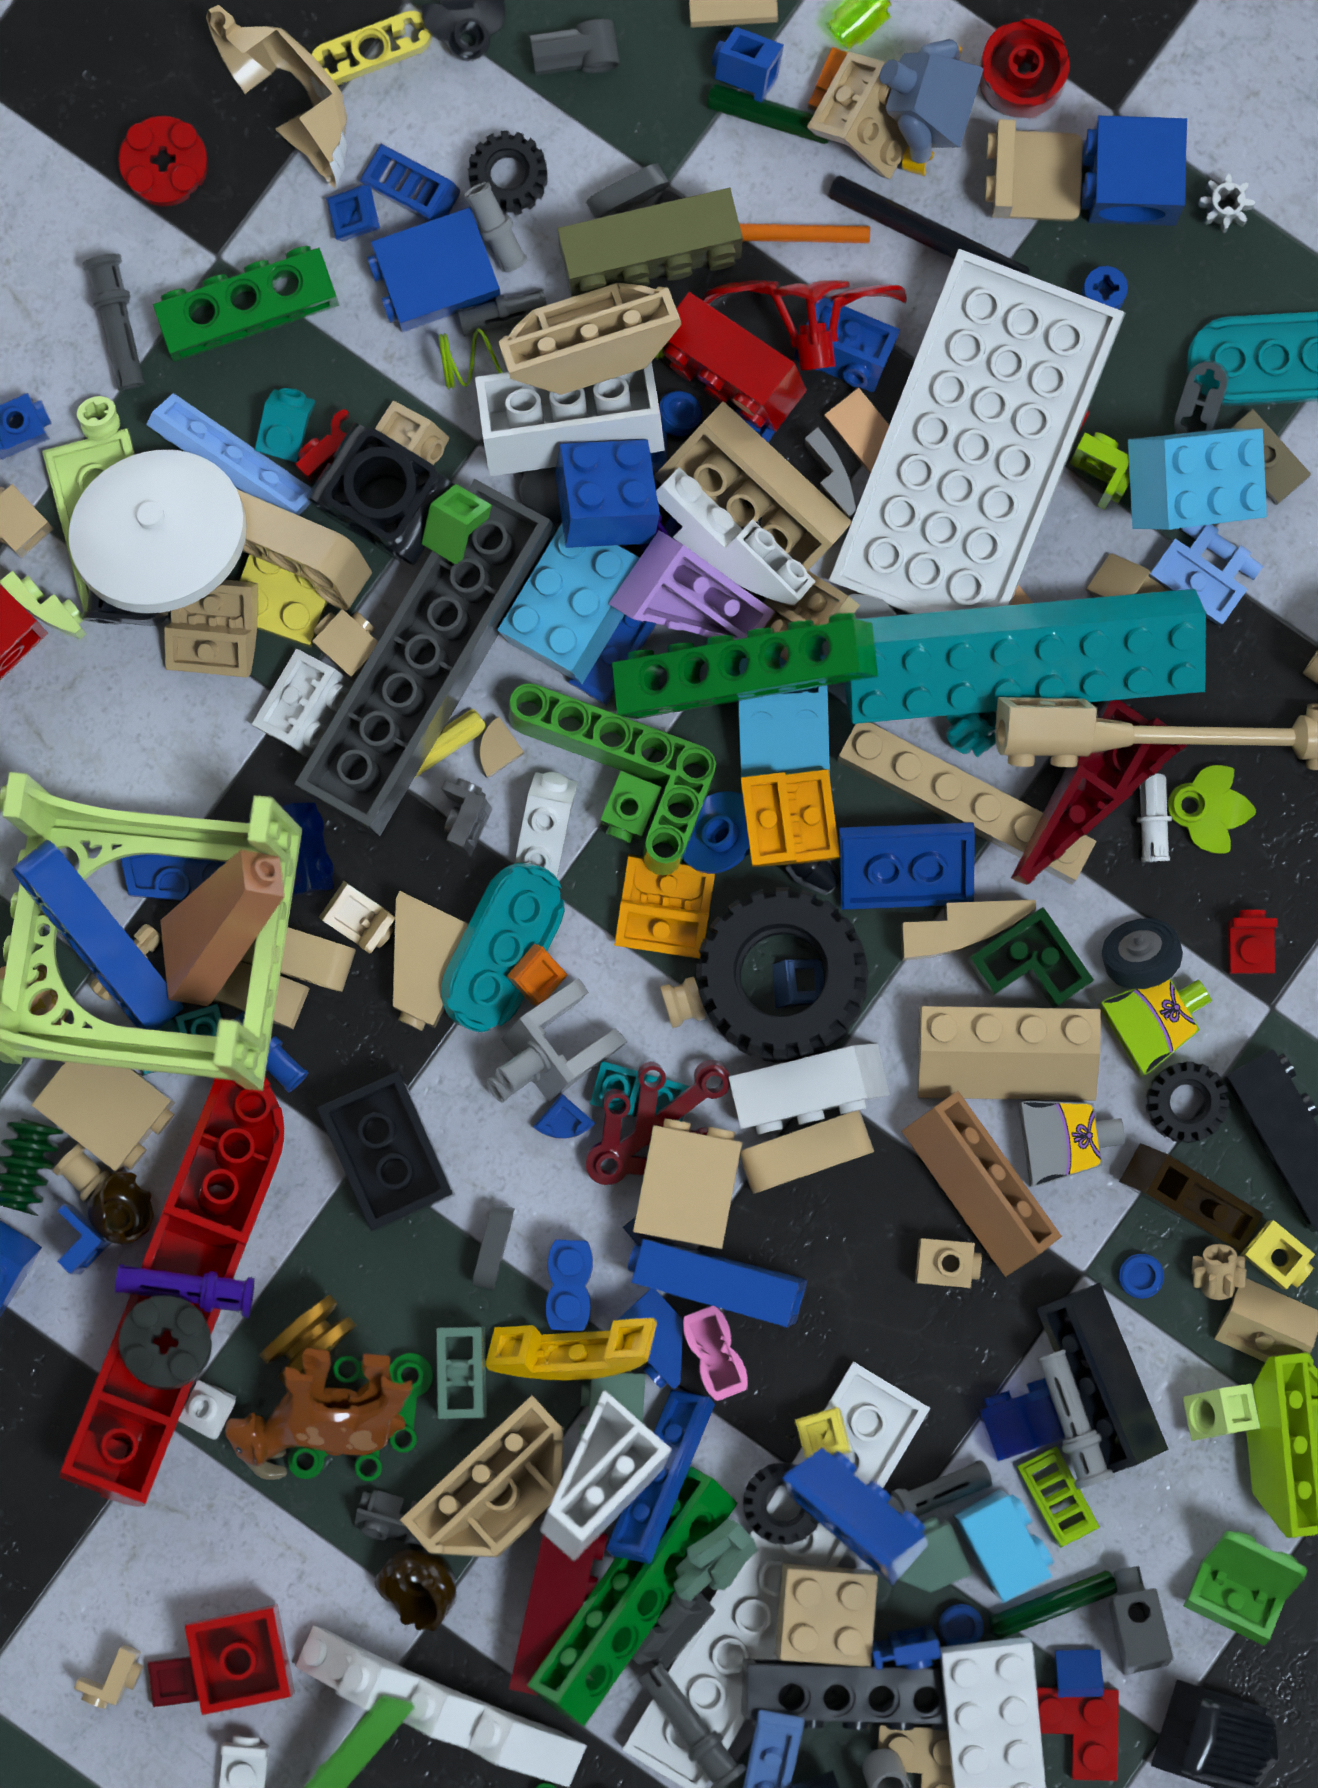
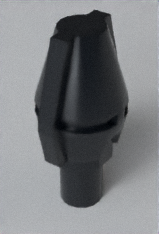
M834 860L788 864L785 867L796 883L825 896L840 880V870Z

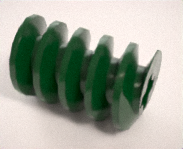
M22 1118L21 1121L7 1122L6 1127L17 1135L16 1138L2 1139L1 1145L11 1151V1155L0 1156V1165L6 1169L5 1173H0V1206L39 1216L28 1205L42 1203L44 1200L33 1188L48 1185L49 1180L38 1172L40 1169L53 1168L54 1163L44 1156V1152H56L59 1146L49 1139V1135L63 1134L64 1131Z

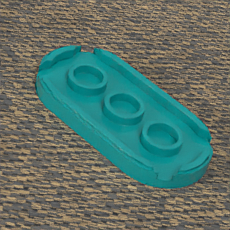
M1318 312L1231 316L1213 320L1198 332L1190 344L1186 359L1188 375L1200 362L1208 360L1221 364L1226 369L1229 377L1228 388L1224 397L1227 400H1224L1222 404L1224 406L1318 401ZM1208 369L1204 375H1197L1196 381L1202 383L1200 394L1207 398L1208 392L1212 387L1219 388L1220 381L1214 379L1215 371Z
M516 863L501 870L489 883L442 979L441 997L443 1006L448 1016L458 1025L475 1032L491 1031L489 1030L496 1025L502 1026L508 1022L519 1009L524 996L506 976L534 944L540 945L548 951L564 916V899H561L559 888H562L556 876L549 870L531 863Z

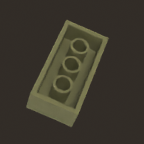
M730 187L557 228L559 248L571 297L615 283L648 286L650 284L649 279L666 276L669 281L679 280L692 275V269L709 265V269L712 271L721 270L735 264L734 259L742 257L743 237Z

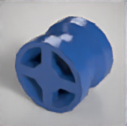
M1098 267L1087 276L1081 296L1119 310L1127 295V280L1123 273L1114 267ZM1107 281L1108 285H1110L1112 289H1116V291H1112L1110 287L1107 286Z

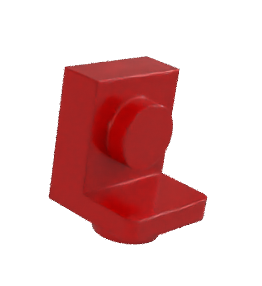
M1240 910L1239 918H1232L1228 921L1229 974L1275 973V928H1277V918H1266V910Z

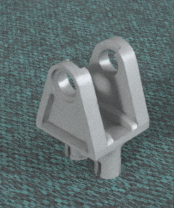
M579 978L519 1018L501 1038L514 1055V1058L497 1068L496 1075L486 1080L488 1089L499 1102H505L508 1097L519 1091L529 1082L535 1083L548 1102H550L627 1043L623 1035L615 1028L567 1061L563 1054L558 1056L545 1039L544 1035L546 1032L544 1028L575 1006L589 993Z

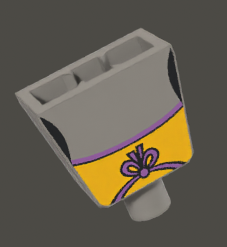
M1024 1101L1018 1103L1030 1187L1040 1186L1102 1166L1100 1148L1125 1145L1122 1119L1096 1121L1093 1103Z

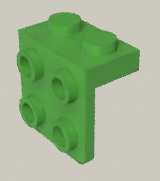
M1226 1531L1201 1560L1183 1607L1265 1646L1271 1638L1284 1602L1305 1579L1307 1569L1299 1564L1293 1556L1284 1552H1274L1258 1544L1252 1536L1246 1533Z

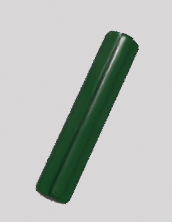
M718 84L713 85L710 89L707 107L711 110L821 144H828L830 141L829 139L816 136L807 128L814 114L766 99L760 103L754 100L753 95Z
M1106 1570L994 1614L989 1618L994 1636L997 1639H1003L1114 1595L1118 1592L1115 1578L1110 1571Z

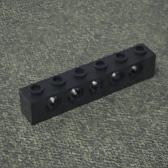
M743 1658L741 1713L746 1719L752 1720V1726L756 1727L759 1710L804 1718L803 1728L809 1729L824 1728V1721H842V1728L855 1730L869 1729V1722H887V1729L913 1730L914 1723H931L932 1730L948 1732L941 1663H932L931 1666L923 1669L906 1670L905 1665L896 1666L895 1662H882L883 1669L876 1670L873 1661H871V1667L780 1659ZM789 1683L798 1684L800 1687L799 1699L791 1705L780 1704L778 1700L780 1689ZM834 1684L844 1686L845 1696L840 1704L836 1706L824 1704L823 1695L829 1686ZM879 1685L887 1686L890 1692L888 1701L880 1707L870 1706L868 1702L870 1691ZM924 1686L932 1687L934 1691L932 1703L925 1708H916L913 1704L915 1692Z

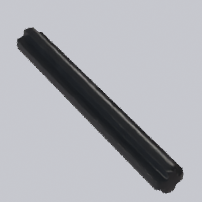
M841 175L837 176L830 186L828 192L830 199L952 259H955L958 249L1029 275L1030 269L1027 266Z

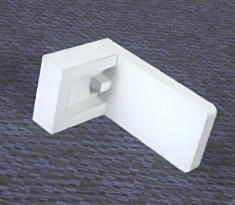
M535 772L527 796L514 864H535L549 870L557 878L578 781L569 780L565 775L556 772L544 774Z

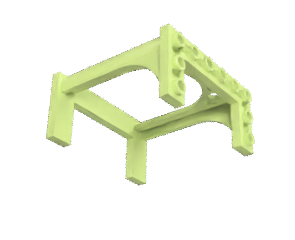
M9 772L8 783L3 785L0 791V810L3 812L2 816L27 836L26 848L20 851L17 863L46 839L51 841L58 849L70 848L77 854L79 858L77 872L84 881L101 867L121 858L134 855H163L227 862L238 851L246 850L280 857L284 898L256 939L244 1024L242 1025L238 1021L220 1020L218 1035L213 1037L122 1027L104 1022L86 1012L71 996L61 978L56 957L57 928L20 884L19 891L13 894L10 904V914L14 919L12 934L6 937L3 947V958L7 964L5 977L0 979V1060L4 1063L22 1065V1059L26 1057L234 1080L245 1089L263 1091L302 828L273 798L254 796L250 823L110 810L52 796L28 774ZM82 843H90L89 847L91 849L102 847L100 854L96 858H90L87 849ZM114 845L121 846L119 848L113 849ZM44 925H49L50 933L42 936ZM45 965L47 967L45 980L35 983L40 973L37 967ZM55 990L58 995L55 1007L44 1015H33L31 1013V1004L34 998L43 991ZM66 1010L73 1012V1024L61 1020V1025H53L62 1018ZM88 1023V1024L91 1025L93 1028H92V1029H88V1028H84V1027H85L86 1024Z

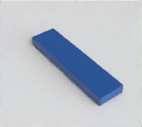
M676 1390L670 1391L653 1433L672 1450L663 1470L620 1513L606 1547V1550L612 1556L651 1564L715 1406L710 1397Z

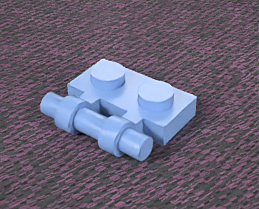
M1212 524L1182 528L1185 533L1195 539L1193 545L1188 548L1175 538L1149 577L1170 591L1196 589L1206 611V617L1221 627L1247 591L1246 587L1234 580L1238 571L1240 570L1254 580L1264 566L1250 557L1251 551L1242 545L1237 548L1217 534L1219 529ZM1206 548L1228 562L1223 571L1201 557Z

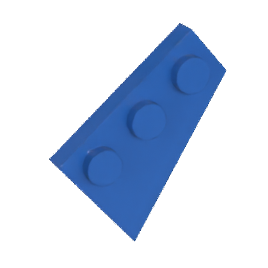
M146 854L121 858L129 896L183 901L226 863L223 861Z

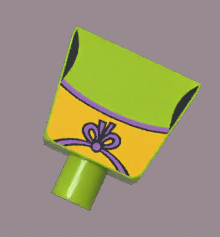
M1168 979L1155 987L1132 989L1110 997L1099 1003L1098 1007L1101 1009L1102 1014L1137 1073L1142 1077L1155 1069L1200 1030L1191 1014L1208 1005L1212 1000L1199 979L1177 991L1171 979Z

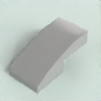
M817 427L805 437L804 447L829 475L820 483L819 491L852 520L856 507L850 480L837 452L827 437Z

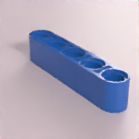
M46 839L12 867L13 874L138 1029L158 1030L183 1009L181 1002L168 1000L167 983L64 854L51 841Z

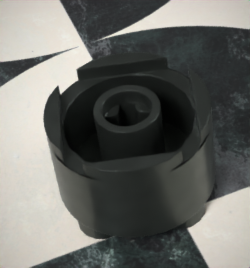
M157 1296L137 1304L127 1315L119 1335V1348L124 1364L137 1380L155 1389L172 1390L190 1383L205 1369L211 1355L212 1338L204 1316L194 1305L174 1296ZM164 1331H170L172 1339L178 1341L177 1348H169L167 1355L160 1354L159 1346L153 1344L155 1338H162Z

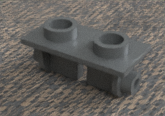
M376 1489L373 1490V1493L363 1492L359 1508L356 1511L355 1528L361 1529L364 1535L376 1540H386L389 1537L404 1542V1545L411 1550L427 1551L400 1520L404 1516L400 1514L404 1498ZM412 1501L410 1510H411L418 1502Z
M675 1592L671 1596V1602L632 1659L640 1665L652 1662L656 1666L662 1662L663 1667L667 1670L716 1610L701 1592L691 1601L677 1597Z

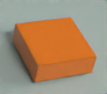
M534 944L506 977L531 1005L538 1006L549 998L567 977V974L544 947Z

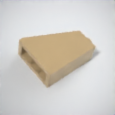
M399 891L396 897L393 1007L402 1012L398 1020L422 1031L425 1024L435 1028L445 1009L441 997L442 979L468 923Z

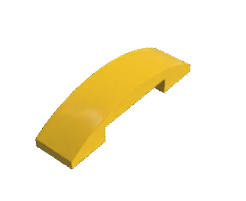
M654 1318L613 1320L611 1330L543 1335L534 1325L495 1327L485 1366L490 1371L543 1380H585L621 1374L635 1369L648 1361L657 1322Z

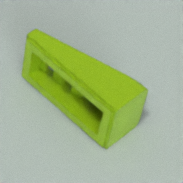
M1057 1446L1017 1466L1058 1547L1062 1548L1100 1528L1081 1490L1076 1489L1075 1479ZM1053 1463L1056 1464L1058 1471L1035 1482L1032 1476L1033 1473ZM1062 1479L1064 1480L1067 1487L1046 1498L1043 1497L1041 1490ZM1072 1495L1075 1501L1074 1504L1052 1514L1050 1506ZM1079 1512L1082 1514L1084 1519L1064 1530H1061L1059 1527V1522Z

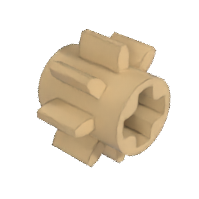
M1214 1244L1206 1247L1203 1257L1193 1256V1287L1201 1288L1203 1294L1208 1298L1214 1300L1228 1299L1233 1296L1235 1287L1245 1288L1247 1272L1245 1269V1257L1237 1256L1236 1251L1232 1247L1224 1244Z

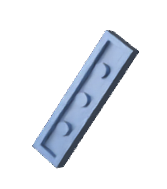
M172 393L151 413L146 424L185 452L199 455L217 465L226 473L238 490L298 516L311 504V501L306 498L311 487L260 452L254 451L253 447L176 394Z

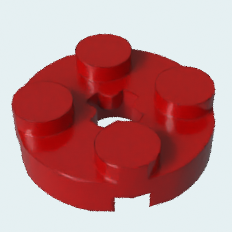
M158 116L146 119L130 127L120 148L119 166L124 181L133 193L140 196L142 200L152 205L172 206L188 199L189 195L197 189L198 185L201 186L208 170V156L203 141L192 125L174 117ZM166 150L169 156L176 157L175 163L168 164L167 171L160 172L158 165L152 164V158L157 157L159 151Z

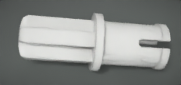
M1155 774L1140 785L1141 817L1137 818V822L1141 823L1142 832L1141 862L1170 861L1168 822L1172 821V816H1167L1166 777L1163 774Z

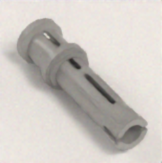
M1063 1349L1037 1359L1040 1362L1066 1437L1062 1441L1063 1445L1061 1447L1064 1453H1069L1077 1476L1074 1484L1076 1489H1080L1114 1477L1111 1469L1106 1467L1098 1444L1102 1440L1100 1433L1097 1434L1096 1430H1091L1065 1355L1066 1351Z

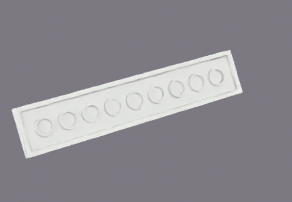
M852 1362L824 1411L836 1407L841 1409L852 1452L844 1454V1456L857 1467L854 1475L866 1485L872 1480L882 1488L885 1486L930 1410L928 1406L855 1362ZM802 1447L792 1464L799 1465L806 1460ZM783 1485L778 1486L766 1509L774 1519L788 1521L798 1515L801 1507L790 1498L786 1486ZM820 1523L814 1533L812 1532L806 1539L790 1545L770 1543L759 1537L752 1530L750 1536L754 1539L758 1551L744 1564L730 1587L727 1586L725 1590H716L709 1602L716 1611L678 1655L668 1671L671 1678L711 1732L716 1730L717 1733L720 1732L724 1737L722 1743L727 1750L746 1720L741 1713L743 1658L779 1659L775 1654L782 1563L836 1567L848 1548ZM652 1698L622 1750L684 1788H705L710 1780L696 1761L691 1762L687 1757L689 1756L687 1753L690 1749Z

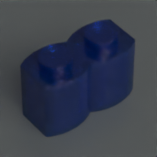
M1045 1377L1027 1383L1026 1386L1029 1392L1012 1398L1008 1390L984 1399L987 1407L977 1410L995 1462L1066 1438Z

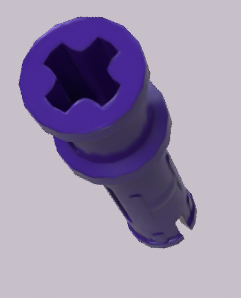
M119 1264L115 1293L148 1297L174 1296L184 1299L189 1303L200 1304V1309H204V1312H211L215 1308L241 1312L242 1317L249 1318L255 1278L248 1277L245 1281L218 1277L217 1272L213 1271L205 1273L204 1277Z

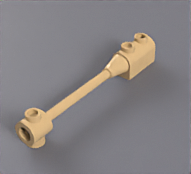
M998 697L995 731L996 746L1000 755H1008L1007 763L1013 766H1034L1035 756H1051L1050 763L1054 766L1076 767L1078 756H1089L1091 753L1127 747L1132 744L1292 746L1298 759H1306V768L1318 770V703L1308 704L1306 715L1298 716L1292 728L1133 726L1127 722L1096 718L1097 708L1084 698Z

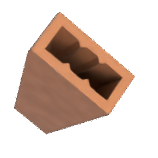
M246 850L238 851L160 920L168 1000L208 1006L212 1003L284 898L279 856Z

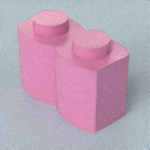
M710 1306L684 1316V1334L691 1350L700 1358V1375L708 1393L716 1401L747 1390L746 1369L739 1355L730 1348V1328L722 1312L717 1307Z

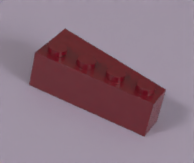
M601 1533L575 1561L543 1534L509 1685L510 1690L539 1696L527 1685L579 1612L583 1603L597 1586L598 1577L590 1575L593 1559L603 1560L608 1534Z

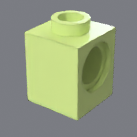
M1252 1384L1220 1388L1183 1397L1191 1441L1260 1428Z

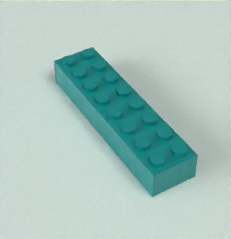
M1196 589L864 618L859 620L873 624L878 677L845 682V700L852 724L997 711L998 697L1084 698L1088 702L1205 692L1206 611Z

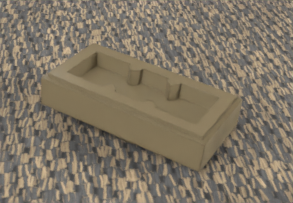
M1254 409L1230 428L1263 429L1266 494L1276 505L1311 476L1307 468Z

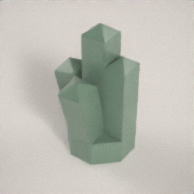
M727 1518L713 1532L687 1548L688 1556L676 1567L678 1580L674 1583L677 1597L691 1601L708 1584L710 1588L716 1590H725L727 1586H731L744 1564L758 1551L754 1539L739 1523Z

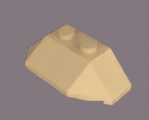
M615 283L532 310L514 327L509 336L505 335L498 343L512 380L563 395L646 368L682 324L669 288L657 287L653 289L644 285Z
M531 1396L400 1520L431 1554L498 1558L549 1509L563 1479V1428L536 1398Z

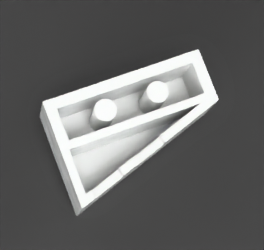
M878 1043L854 1045L729 1077L741 1129L755 1127L757 1135L783 1129V1120L797 1117L799 1125L825 1119L823 1113L825 1110L839 1107L840 1114H846L866 1109L865 1101L890 1095Z
M604 1390L549 1507L540 1531L575 1561L663 1470L672 1449Z

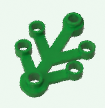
M406 1353L397 1357L390 1364L389 1368L392 1381L397 1384L405 1383L402 1379V1372L405 1368L414 1367L419 1373L417 1382L412 1384L411 1393L405 1400L402 1410L398 1413L405 1420L406 1425L403 1430L411 1434L412 1443L405 1448L397 1445L395 1437L401 1430L396 1431L390 1438L391 1446L401 1453L411 1451L417 1444V1433L414 1430L417 1397L424 1394L430 1388L433 1381V1370L430 1363L423 1356L415 1353ZM343 1356L334 1364V1374L341 1382L350 1383L357 1378L367 1379L362 1370V1362L353 1356ZM345 1360L355 1364L356 1372L351 1378H345L339 1372L340 1364ZM300 1446L294 1447L289 1454L288 1465L295 1476L302 1479H310L317 1476L323 1470L325 1457L328 1454L325 1451ZM380 1450L367 1455H361L356 1461L355 1472L360 1479L373 1481L381 1475L383 1464L379 1458ZM307 1452L313 1456L314 1465L311 1469L304 1470L298 1465V1457L301 1453ZM365 1459H372L377 1464V1472L372 1476H366L361 1471V1463Z

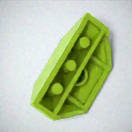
M1309 1353L1268 1357L1252 1387L1260 1428L1246 1431L1252 1493L1286 1538L1318 1535V1369L1313 1365L1314 1360Z

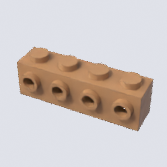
M956 1091L902 1130L914 1151L920 1156L937 1180L939 1186L947 1194L966 1224L974 1232L990 1258L996 1263L1005 1277L1041 1254L1062 1237L959 1091Z

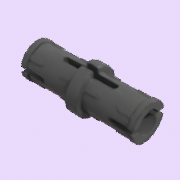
M543 288L537 291L504 298L503 294L495 296L496 301L457 310L465 337L473 334L478 328L483 331L502 327L503 331L512 329L511 324L520 322L532 310L546 306L547 303Z

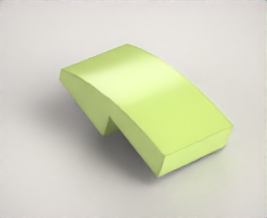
M11 571L0 580L2 586L29 613L41 622L65 635L81 639L86 635L79 625L84 621L82 620V614L70 599L62 603L53 594L40 604L38 601L44 597V594L28 575L21 580L14 571Z

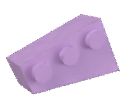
M661 531L657 532L609 602V605L635 620L649 621L664 625L667 628L679 631L681 629L700 634L707 638L732 635L734 640L747 638V631L764 628L775 612L685 545Z

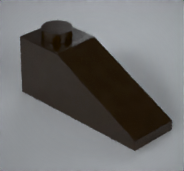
M1142 1143L1139 1144L1119 1180L1120 1183L1154 1204L1240 1252H1243L1263 1216L1262 1212L1172 1156Z

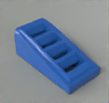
M380 144L359 180L363 185L370 186L375 192L427 222L448 215L461 192L453 181L383 144ZM392 161L396 165L385 184L379 181ZM406 170L410 171L411 173L399 192L395 189ZM421 180H425L426 183L416 200L411 199Z

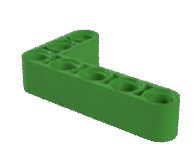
M528 683L517 687L511 694L508 711L509 723L514 730L666 787L646 838L643 860L646 867L655 874L668 875L676 871L683 860L714 777L716 761L710 750L536 684ZM532 702L539 707L540 712L534 716H525L519 712L517 707L521 703ZM567 717L575 718L582 727L577 731H566L561 728L559 721ZM605 733H615L621 737L623 743L617 747H608L603 744L600 737ZM648 748H655L662 752L664 759L656 763L649 762L642 756V752ZM691 763L698 764L703 767L706 775L700 778H691L684 772L683 767ZM674 803H682L689 808L691 814L684 818H677L669 812L668 806ZM657 843H668L675 849L676 854L669 858H662L655 854L652 847Z

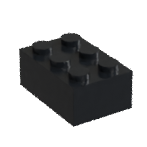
M399 1071L317 1107L371 1231L380 1230L455 1196V1192L403 1075Z

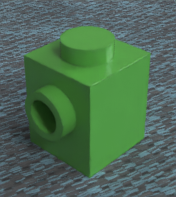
M620 771L600 819L601 824L608 827L606 834L628 844L631 843L633 837L642 841L662 793V787Z

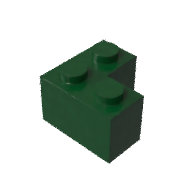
M1044 907L967 960V963L991 997L1026 973H1029L1052 1008L1057 1007L1094 981Z

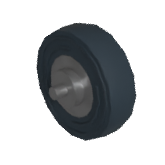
M1139 918L1123 923L1112 930L1104 940L1102 948V959L1107 975L1117 985L1128 989H1148L1164 983L1172 978L1180 968L1183 957L1181 943L1176 930L1167 922L1155 918Z

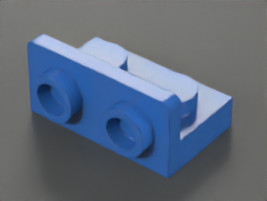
M822 297L815 305L817 324L826 323L828 331L833 301L830 302V299ZM843 306L840 310L837 326L838 341L833 342L836 366L814 370H820L835 376L854 387L874 392L901 329ZM798 347L794 356L797 361H799Z

